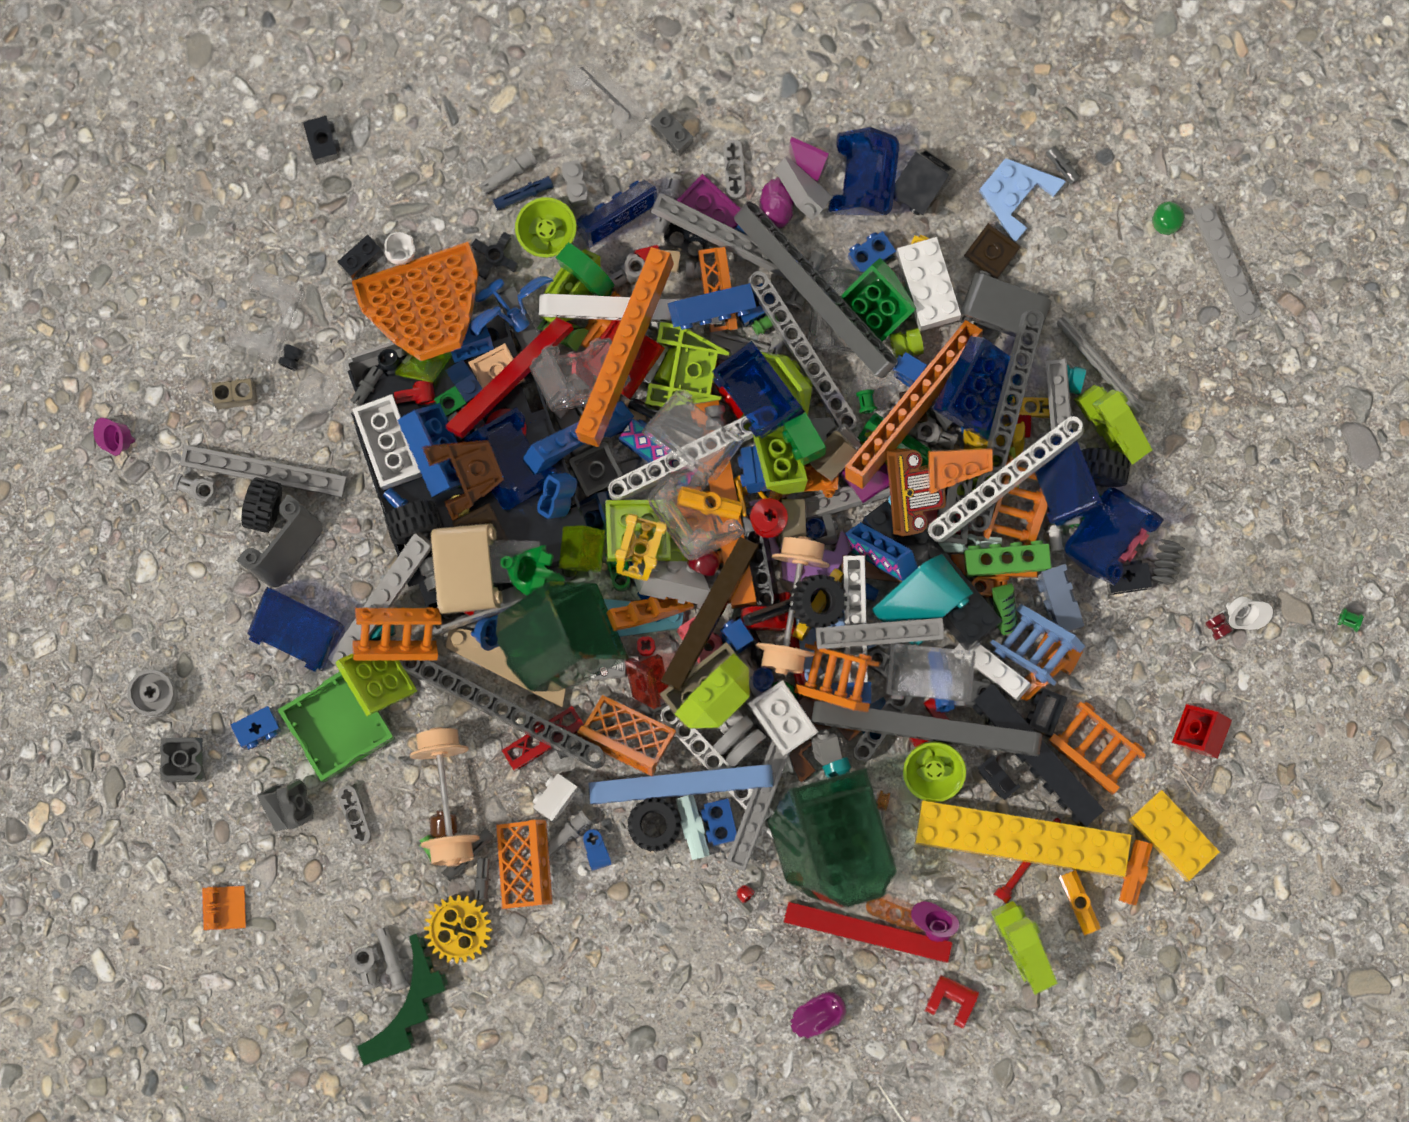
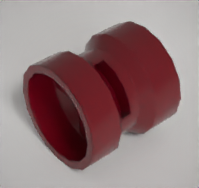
M1223 613L1205 622L1207 628L1213 632L1212 636L1215 641L1233 631L1232 627L1226 623V617ZM1223 623V625H1221V626L1217 627L1216 629H1214V627H1216V626H1218L1219 624Z

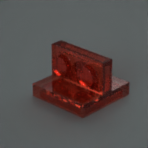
M656 654L641 662L632 657L624 660L632 697L653 709L660 707V693L668 688V685L661 682L665 673L662 656Z

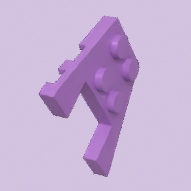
M840 532L835 552L824 549L822 560L830 564V567L819 568L803 565L801 581L802 578L810 575L823 574L829 576L835 568H839L842 563V556L848 555L851 550L845 532ZM782 561V580L794 583L797 564Z

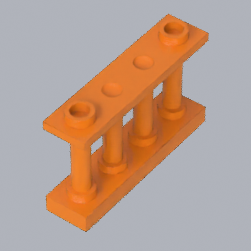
M1008 455L1006 465L1014 460L1012 456ZM1018 466V470L1021 472L1027 470L1026 468ZM1047 466L1046 471L1042 473L1035 471L1028 477L1040 481L1039 491L1032 492L1015 487L1008 492L1012 495L1033 500L1034 506L1029 512L1001 504L1003 497L996 501L990 525L986 530L982 531L984 537L989 539L993 531L1018 538L1023 546L1031 545L1032 541H1036L1059 475L1057 470ZM1004 475L1001 483L1004 485L1008 484L1010 475ZM998 512L1026 519L1028 522L1026 530L1020 531L995 524Z
M355 608L356 625H361L360 641H352L354 661L438 660L437 642L432 640L433 625H441L442 622L439 608ZM370 625H383L381 641H369ZM391 625H404L402 641H390ZM412 625H425L423 640H411Z
M817 641L814 642V645L805 643V648L815 650V655L813 656L808 682H805V686L796 684L794 692L852 710L868 712L870 704L862 702L861 697L868 665L879 667L880 662L871 660L872 656L859 654L858 657L830 648L817 649ZM822 654H830L823 686L817 689L816 680ZM837 658H844L838 690L832 693L831 684ZM855 661L860 664L853 694L848 698L846 688L852 662Z
M1080 701L1076 707L1081 711L1062 734L1057 736L1054 733L1047 742L1113 795L1120 788L1117 785V779L1135 757L1143 759L1146 756L1143 752L1144 748L1137 742L1131 743L1094 712L1095 708L1091 704ZM1088 716L1097 725L1080 746L1073 749L1068 745V739ZM1103 730L1107 731L1113 736V739L1095 761H1087L1084 758V753ZM1121 743L1130 751L1115 770L1106 776L1100 771L1102 769L1101 765Z

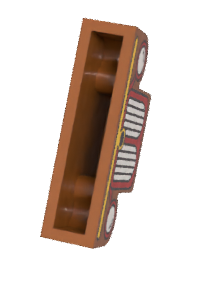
M905 448L886 451L893 532L901 536L921 533L926 529L928 522L923 512L945 508L946 488L932 494L929 493V465L921 466L922 457L918 451Z

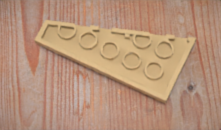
M455 628L448 631L446 648L563 709L573 646L512 637L507 643L487 651L471 635L472 630Z

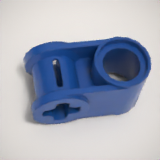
M594 829L586 831L583 836V842L591 870L595 871L612 865L600 832ZM590 833L599 838L596 840L595 845L586 841Z

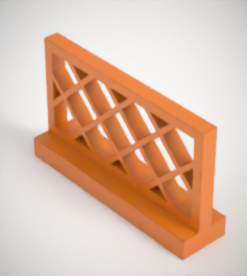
M602 695L586 723L580 727L577 733L578 737L600 747L604 754L653 776L656 766L676 734V730ZM606 703L612 706L614 712L602 715L600 709ZM627 713L631 716V721L620 724L618 715ZM615 716L618 724L606 728L604 719ZM601 720L603 729L595 731L589 728L592 722ZM646 722L649 724L650 729L639 732L636 724ZM634 725L636 733L624 736L622 728ZM620 730L621 738L612 739L609 737L608 732ZM665 731L669 735L666 739L657 741L655 733ZM652 734L654 742L643 745L641 737ZM638 738L639 747H628L626 741ZM656 747L658 751L656 757L653 759L647 756L645 753L646 749Z
M528 820L496 825L502 909L552 905L546 820ZM524 826H529V835L525 839L520 832ZM505 828L513 832L508 841L504 838L503 829ZM516 837L523 842L518 851L511 845ZM526 846L531 851V856L528 860L521 855ZM508 849L515 854L510 862L505 858V853ZM518 858L524 863L520 871L513 866ZM527 868L532 871L530 881L523 876ZM509 870L517 875L512 883L507 880ZM520 879L526 884L521 893L515 888ZM529 889L534 892L533 902H529L524 897ZM511 891L518 896L513 904H509L508 899Z

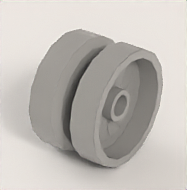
M144 670L136 674L130 681L127 689L128 700L131 706L138 713L151 718L162 717L170 713L178 699L177 687L174 681L164 673L156 670ZM152 691H156V693L153 694V698H152V697L150 696L151 692H152Z
M747 716L739 720L713 746L720 755L725 754L731 748L733 749L726 758V762L732 768H735L743 760L745 761L766 738L759 729L754 730L748 736L746 735L753 727V722Z

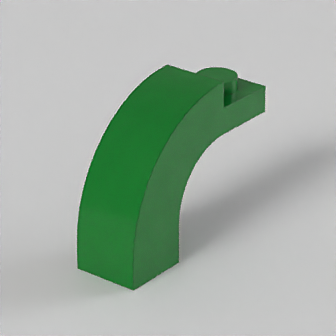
M568 242L555 257L560 267L576 277L588 289L591 296L610 297L615 286L610 277L591 258Z

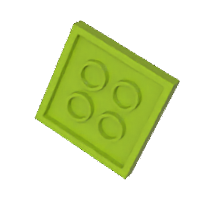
M668 500L605 501L607 561H617L615 553L621 547L627 527L625 520L628 514L638 515V518L658 523L660 521L667 524V531L662 534L655 558L657 561H670ZM640 523L636 524L634 531L637 539L639 534L643 533ZM655 527L647 533L648 541L654 537ZM637 545L634 550L638 554H643L646 548L642 545Z
M352 653L335 662L366 716L372 715L417 692L416 687L399 660L354 661Z

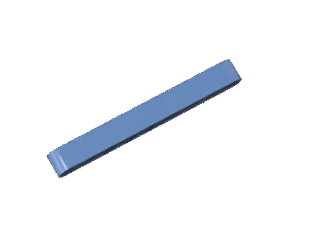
M758 765L589 783L590 804L773 787L772 765Z

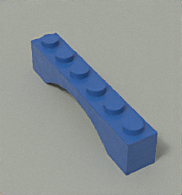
M622 401L616 404L603 437L611 438L623 432L634 418V415ZM579 422L530 446L523 459L535 474L550 468L567 454L586 444L580 442L575 433Z

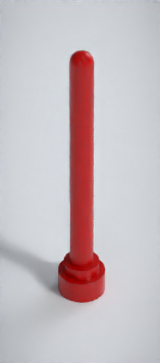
M1055 818L1052 822L1061 823V820ZM1022 862L1006 885L997 888L993 895L1007 904L1012 898L1011 891L1032 863Z

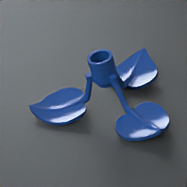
M539 276L520 289L521 293L517 296L520 309L517 307L510 309L496 292L504 286L505 282L503 279L493 281L475 296V301L477 303L482 302L494 294L507 310V316L501 312L499 306L487 309L471 321L470 327L472 331L479 335L481 329L496 315L501 316L509 325H512L516 332L524 330L530 325V322L525 316L527 311L524 309L522 298L528 296L539 287L549 282H554V280L550 277Z

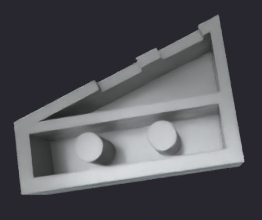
M643 561L638 567L639 574L642 576L645 569ZM658 561L657 566L651 570L647 581L634 578L639 594L664 600L666 597L678 599V603L684 604L685 601L695 603L698 608H701L710 592L704 575L693 570L687 561Z

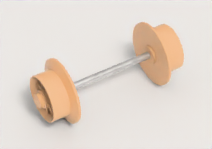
M784 537L781 553L772 555V558L797 564L793 588H797L795 584L801 581L803 565L819 568L830 567V564L822 560L825 544L811 541L809 537ZM790 608L783 646L764 643L756 644L757 647L764 650L761 666L774 669L775 673L788 675V672L803 673L805 658L815 655L809 651L789 647L794 622L793 614L795 613V610Z
M436 727L416 734L418 750L412 752L410 758L437 759L446 837L421 843V847L430 849L432 865L454 867L459 866V863L474 859L472 843L480 840V836H453L443 758L463 754L469 750V747L460 745L457 729Z

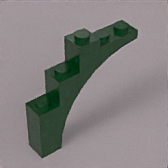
M418 933L409 936L413 954V973L406 1000L396 1017L384 1030L372 1039L356 1046L363 1066L413 1049L412 1044L415 1043L412 1032H408L407 1028L430 1020L429 1015L432 1014L429 1003H424L423 999L447 991L446 986L449 985L446 974H441L439 970L432 973L431 969L434 968L430 956L426 957L424 949L427 948L424 937H419Z

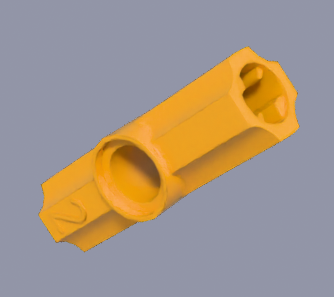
M683 486L677 498V505L699 510L705 515L714 514L736 521L739 519L742 510V502L720 497L714 492L705 493ZM706 499H709L713 502V508H710L706 505Z
M1076 870L1060 876L1059 879L1069 900L1070 908L1076 916L1083 935L1085 936L1101 929L1090 904V898L1086 895ZM1077 897H1082L1085 900V906L1082 909L1075 906L1074 902Z

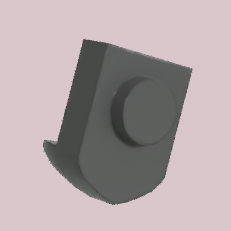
M831 514L822 515L826 536L813 541L825 545L838 543L835 530H838L836 518H831Z

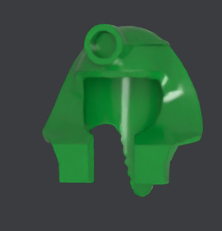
M545 545L528 549L514 555L512 558L504 556L501 559V566L508 570L510 581L528 597H532L536 589L544 590L546 583H563L565 581L562 575L545 567V565L550 566L553 560V555L545 552Z

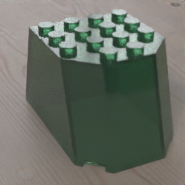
M549 581L498 614L496 635L498 637V645L506 656V664L530 692L560 691L629 659L618 631L613 630L607 616L608 608L597 583Z
M866 768L790 788L768 820L786 883L810 898L842 908H849L885 897L886 890L897 869Z

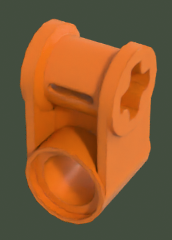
M977 577L971 583L974 586L976 582H981L985 589L979 593L983 598H993L992 588L1007 585L1010 577Z

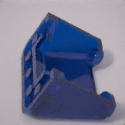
M873 127L837 133V150L841 155L847 157L843 193L842 195H833L829 201L828 213L863 216H883L889 214L893 205L899 156V141L897 137Z
M752 341L712 370V373L715 375L713 381L719 389L724 387L750 421L752 426L749 429L756 438L760 436L763 439L783 427L784 423L805 412Z
M517 407L479 428L464 439V442L489 441L504 478L502 482L492 489V492L499 504L506 510H510L543 490L546 478L549 475L558 474L553 466L535 474L523 459L530 448V444L521 431L525 426V417Z
M1072 428L1068 429L1069 432L1074 433ZM1055 436L1051 444L1055 446L1060 445L1062 437ZM1077 440L1035 471L1050 510L1046 513L1050 524L1055 523L1056 528L1103 510L1101 498ZM1038 449L1034 454L1035 457L1038 459L1043 458L1045 450Z
M1109 488L1069 538L1065 545V552L1084 572L1115 586L1123 574V566L1118 561L1120 556L1142 528L1148 532H1154L1159 528L1164 519L1158 513L1121 490Z
M266 587L247 635L250 636L248 640L258 645L261 642L266 643L306 663L305 668L316 672L317 669L323 671L328 661L327 658L332 653L344 626L339 621Z

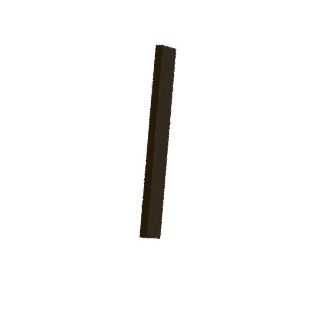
M739 537L661 679L663 684L681 691L759 549L758 544Z

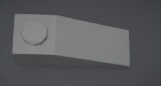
M788 156L774 168L796 207L811 220L826 207L833 197Z

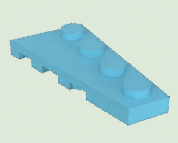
M601 599L597 640L675 630L683 624L684 612L651 623L614 631L607 616L608 610L628 606L631 601Z

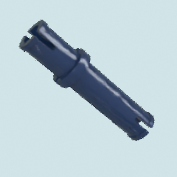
M548 175L533 183L530 181L528 185L492 200L497 211L529 197L533 196L535 198L537 194L554 188Z

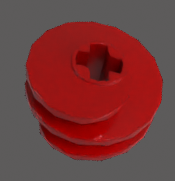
M765 498L754 505L750 513V521L756 534L761 537L771 538L779 535L787 525L788 514L781 502L776 499ZM767 514L770 515L771 521L768 520Z

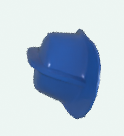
M503 612L493 617L479 620L471 635L475 637L484 650L490 651L511 640L515 634L517 622L511 613Z

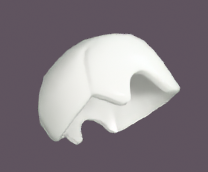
M404 232L390 234L385 240L384 253L388 261L395 265H404L411 262L415 255L413 238Z

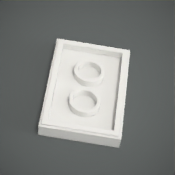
M783 680L748 703L783 756L818 733Z

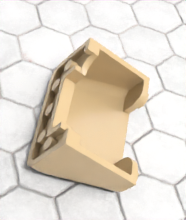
M493 524L432 530L431 542L439 611L442 614L501 608L503 596L501 591L493 587L489 545H492L493 541L496 540V530Z

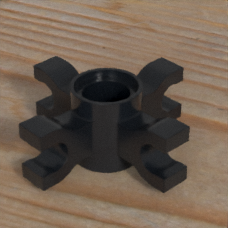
M503 232L497 244L490 246L475 238L471 244L472 249L486 257L484 265L479 270L481 278L486 280L493 267L501 265L515 273L518 263L505 257L503 252L512 239L510 238L511 235ZM492 252L500 253V257L497 260L489 258Z

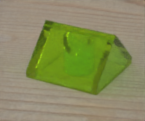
M447 352L423 361L408 353L395 373L399 376L433 383L451 358V353Z
M587 526L563 527L559 569L601 573L605 531Z

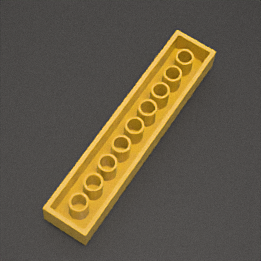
M922 801L914 844L1123 878L1126 876L1131 835Z

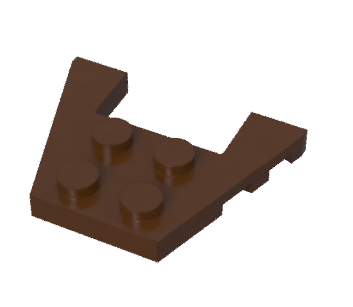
M488 440L422 447L429 466L451 458L465 493L445 501L452 521L456 520L465 509L468 510L473 506L477 499L485 496L504 480Z
M805 696L798 703L809 719L812 720L814 701L817 700ZM813 723L818 732L832 728L831 726ZM836 727L848 742L861 732L859 730ZM811 738L790 751L789 754L796 775L801 783L816 771L802 755L812 745Z

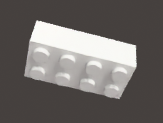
M937 237L897 248L896 256L909 297L917 308L914 311L919 331L960 320L961 313Z
M393 395L352 409L383 491L422 477L397 421L401 416Z

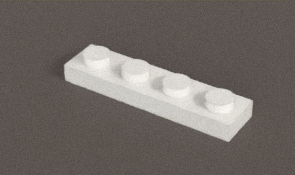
M960 643L954 649L956 654L1017 701L1031 686L1030 682L979 643L968 652L965 651Z

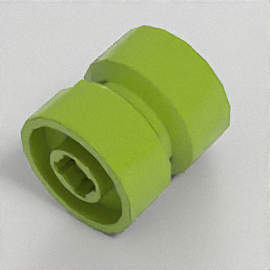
M919 328L907 330L904 335L902 332L890 334L891 347L896 358L899 355L903 357L905 352L912 356L924 354Z

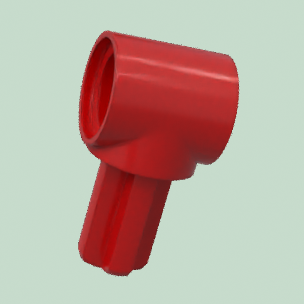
M418 381L414 383L412 389L394 392L395 402L399 404L416 401L418 405L434 403L433 381Z

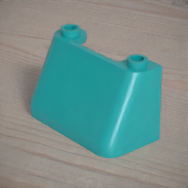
M943 554L918 567L872 609V612L883 623L943 618L957 606L961 609L969 603L968 598L973 592ZM914 641L908 643L910 645L916 644L917 646H919L924 641Z

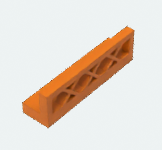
M725 247L697 250L704 294L709 293L708 287L712 289L711 292L718 291L716 290L718 287H720V290L731 288ZM714 252L715 262L710 267L704 263L703 254ZM711 272L718 276L719 281L715 287H712L707 282V277ZM732 313L731 318L725 319L724 326L714 327V324H709L710 331L738 329L736 314Z

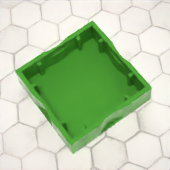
M341 672L328 678L311 692L302 694L278 709L289 730L297 738L305 752V756L323 783L395 739L379 711L366 716Z

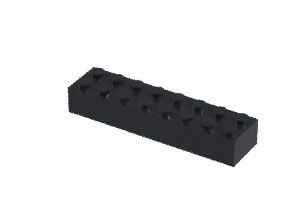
M886 500L864 517L863 524L912 550L917 567L943 554L971 589L973 594L968 598L969 603L961 609L957 606L942 618L943 624L966 652L999 628L1003 620L941 546L935 542L926 529L921 533L907 536L894 534L892 510L889 500Z

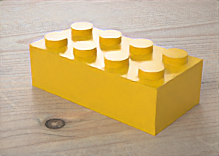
M1163 790L1158 791L1128 819L1186 882L1190 881L1220 853Z

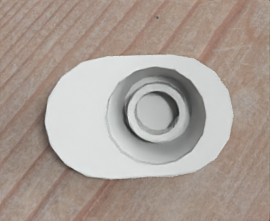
M1238 597L1232 603L1226 604L1229 625L1234 629H1259L1269 623L1273 616V609L1268 603L1253 601L1248 597Z

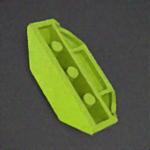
M587 249L582 250L599 267L601 266V257ZM562 267L553 278L554 282H551L543 293L591 296L588 289ZM539 316L550 323L556 318ZM560 318V319H562V320H564V321H569V320H572V319H575V318Z
M757 352L755 360L769 379L771 378L774 381L775 387L796 412L795 414L800 416L806 413L808 416L812 394L811 387L813 384L807 376L803 377L799 370L801 369L795 360L791 361L785 355Z
M733 653L686 699L675 712V715L689 729L720 728L749 698V668Z

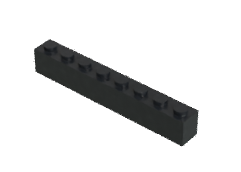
M993 684L986 687L972 700L975 704L972 706L973 710L979 716L982 714L988 720L986 722L988 726L1035 732ZM1043 740L1041 742L1040 756L1014 754L1022 764L1025 762L1030 767L1028 771L1035 779H1041L1044 783L1042 787L1049 795L1053 793L1057 797L1056 803L1064 811L1067 809L1072 814L1070 818L1077 826L1087 827L1104 811L1102 806Z

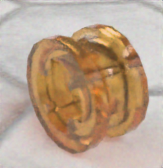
M880 790L876 809L882 807L887 811L890 792L885 794Z

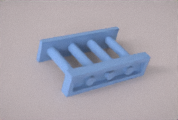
M1020 604L1016 611L1022 617L1015 630L1002 645L993 639L990 643L996 648L994 652L1002 659L1005 657L1034 673L1035 677L1045 684L1047 681L1054 686L1057 682L1049 675L1068 650L1071 651L1073 648L1080 653L1085 645L1074 634ZM1031 624L1034 625V630L1016 653L1009 650L1027 626L1030 627ZM1047 633V639L1029 661L1024 659L1023 656L1041 634ZM1061 641V647L1045 667L1041 669L1036 666L1054 642Z

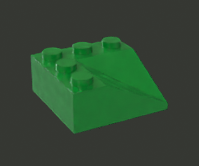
M881 258L874 262L840 296L882 342L917 309L894 271Z

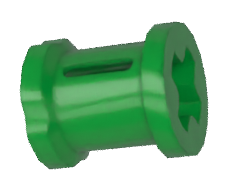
M873 389L856 393V397H859L860 414L872 413L878 410L874 404Z
M1343 608L1337 625L1343 624L1358 632L1364 615H1357L1347 611V608Z

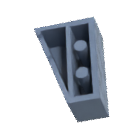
M1066 564L1041 572L1036 584L1039 592L1044 593L1046 599L1043 601L1047 613H1051L1053 619L1050 621L1072 632L1083 628L1084 622L1078 603L1075 601L1071 590L1073 589L1072 583L1068 581L1065 573L1067 570Z

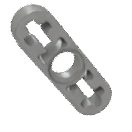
M729 140L724 145L727 195L731 199L739 200L745 194L742 145L737 140ZM732 145L735 146V149H739L735 151V159L740 158V161L731 160V151L727 150ZM731 165H738L740 167V172L737 175L729 173L728 169ZM733 180H737L738 188L742 189L738 191V194L730 191L734 187Z
M344 786L338 792V799L351 838L356 844L365 845L371 839V832L358 793L353 787ZM346 790L350 793L353 792L351 801L353 804L357 802V806L345 808V805H349L348 800L342 798ZM354 809L360 812V819L355 822L349 819V812ZM364 823V826H360L361 831L367 833L363 841L359 838L356 839L358 830L356 827L352 829V825Z

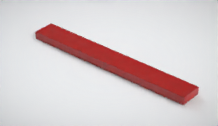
M556 317L446 424L447 430L463 438L573 331L572 324Z
M788 902L783 923L948 963L953 943L946 940L936 942L925 935Z

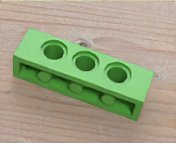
M1032 541L1031 545L1024 546L1022 542L1010 543V547H1002V544H991L989 548L981 549L980 545L968 546V550L963 552L966 577L1039 572L1051 569L1049 544H1043V541ZM1028 551L1032 553L1033 560L1031 562L1024 561L1022 557L1023 552ZM1002 554H1010L1012 562L1009 564L1004 563L1001 558ZM982 555L990 556V565L982 564Z

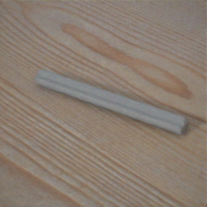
M1064 316L1059 319L1057 325L1113 390L1122 391L1128 399L1126 403L1134 414L1140 413L1144 406L1068 318Z

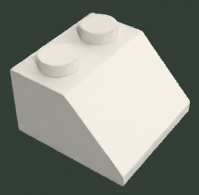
M560 774L552 775L545 784L547 789L544 793L539 792L533 800L535 804L533 808L553 823H555L579 790L577 786Z

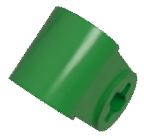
M607 561L613 587L619 592L628 590L631 585L630 577L617 573V561ZM628 561L625 562L624 571H628ZM623 576L627 579V582L624 585L616 584V579Z

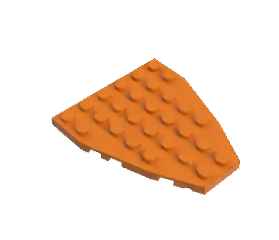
M465 242L412 260L404 265H397L351 282L361 312L394 344L418 360L423 361L461 348L473 314L479 271L469 242Z

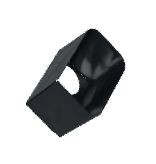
M672 222L664 233V244L696 261H699L698 255H691L688 252V245L691 242H699L702 245V250L706 249L708 245V240ZM672 233H682L684 236L683 244L674 246L670 242Z

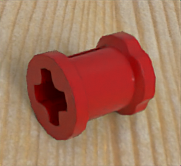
M650 636L639 638L637 650L640 655L648 657L655 652L656 646L653 638ZM644 642L647 644L648 642H650L651 649H645L643 651L642 643Z

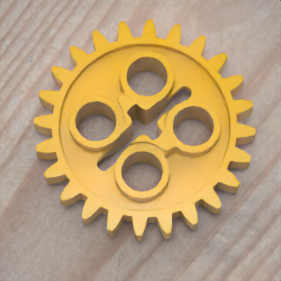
M461 895L457 896L456 901H454L452 896H449V902L441 899L442 906L434 904L436 911H429L432 918L425 919L426 922L430 923L429 926L424 927V930L429 931V934L424 936V938L431 939L427 946H435L432 953L435 954L440 951L439 959L444 958L446 955L447 962L449 963L452 958H455L456 964L459 963L460 958L467 963L468 956L475 960L474 953L477 952L482 955L480 947L487 948L488 946L484 941L491 940V937L487 936V932H491L493 929L487 928V925L492 920H485L489 913L481 912L484 907L483 905L476 907V899L469 903V896H466L464 901H462ZM450 910H454L457 914V918L453 922L446 920V913ZM470 916H474L477 919V924L473 928L466 926V919ZM440 923L458 926L460 923L461 928L476 932V936L462 932L455 935L456 931L441 927ZM446 930L450 933L451 937L448 942L443 943L439 936L442 931ZM465 936L471 940L470 946L466 949L460 946V940Z

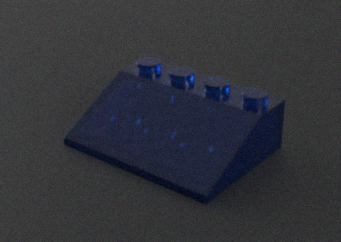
M645 179L641 182L637 180L625 192L622 193L620 191L611 197L612 200L605 204L603 202L594 208V212L589 215L585 213L577 219L578 222H576V229L588 247L594 246L652 209L657 198L656 187Z
M970 336L933 409L946 419L988 441L1011 356L984 337ZM1016 374L1012 377L1014 385L1018 386L1020 383V377ZM1011 394L1007 397V403L1009 405L1013 399V395Z

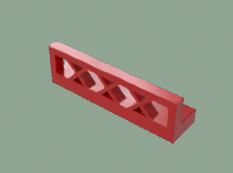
M573 706L548 720L573 734H576L580 727L584 726ZM571 712L576 721L569 726L562 725L563 717ZM540 725L539 727H537L535 729V733H538L540 731L543 732L545 730V726ZM526 734L501 751L515 772L553 747L540 741L539 745L533 749L526 746L531 736ZM562 734L555 735L553 742H561L564 736ZM525 741L524 747L519 746V744ZM513 748L523 749L522 755L515 760H512L508 754V751Z

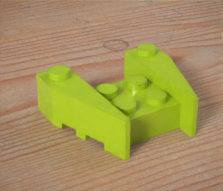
M660 322L657 342L677 346L670 386L649 383L645 404L673 407L723 400L722 396L712 395L719 354L731 356V352L689 329L681 330L680 326L673 328L671 323Z
M1093 385L1074 399L1086 419L1094 423L1097 428L1096 432L1100 437L1104 438L1109 449L1126 455L1132 465L1152 451L1148 440L1127 405L1128 399L1122 391L1119 392L1112 389L1107 393L1103 387Z
M1011 901L990 911L1001 936L1005 939L1008 946L1007 949L1012 955L1023 981H1027L1030 984L1034 995L1058 984L1038 937V934L1041 933L1035 921L1031 922L1026 917L1022 906H1017L1014 901Z

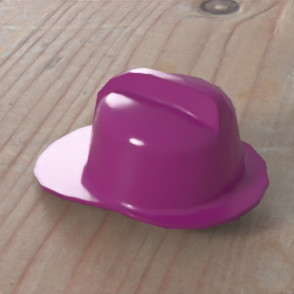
M103 417L97 419L94 424L93 435L97 445L114 456H118L122 451L129 449L131 444L136 441L131 436L129 427L125 424L116 423Z
M919 902L911 910V918L914 923L923 929L927 937L933 941H948L959 929L957 917L934 903Z

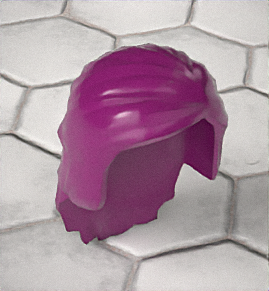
M776 177V179H771L762 188L759 208L778 229L785 227L793 217L794 202L780 178Z
M834 992L821 993L797 1008L793 1013V1018L790 1020L792 1023L790 1027L800 1038L806 1037V1039H809L810 1037L820 1035L840 1024L846 1015V1005L843 999Z

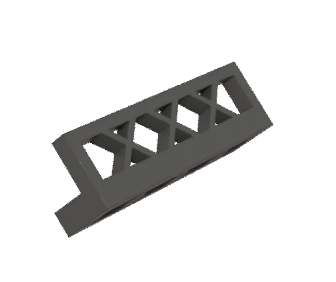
M973 478L966 479V482L964 480L956 483V485L946 487L945 508L938 509L937 518L972 492ZM960 484L965 489V495L962 498L957 494V487ZM971 501L967 505L968 510H970ZM955 514L951 516V523H958L961 520V517L958 519ZM968 524L960 529V539L952 538L951 536L947 540L937 543L967 544ZM938 526L936 527L935 536H941L944 533V527Z

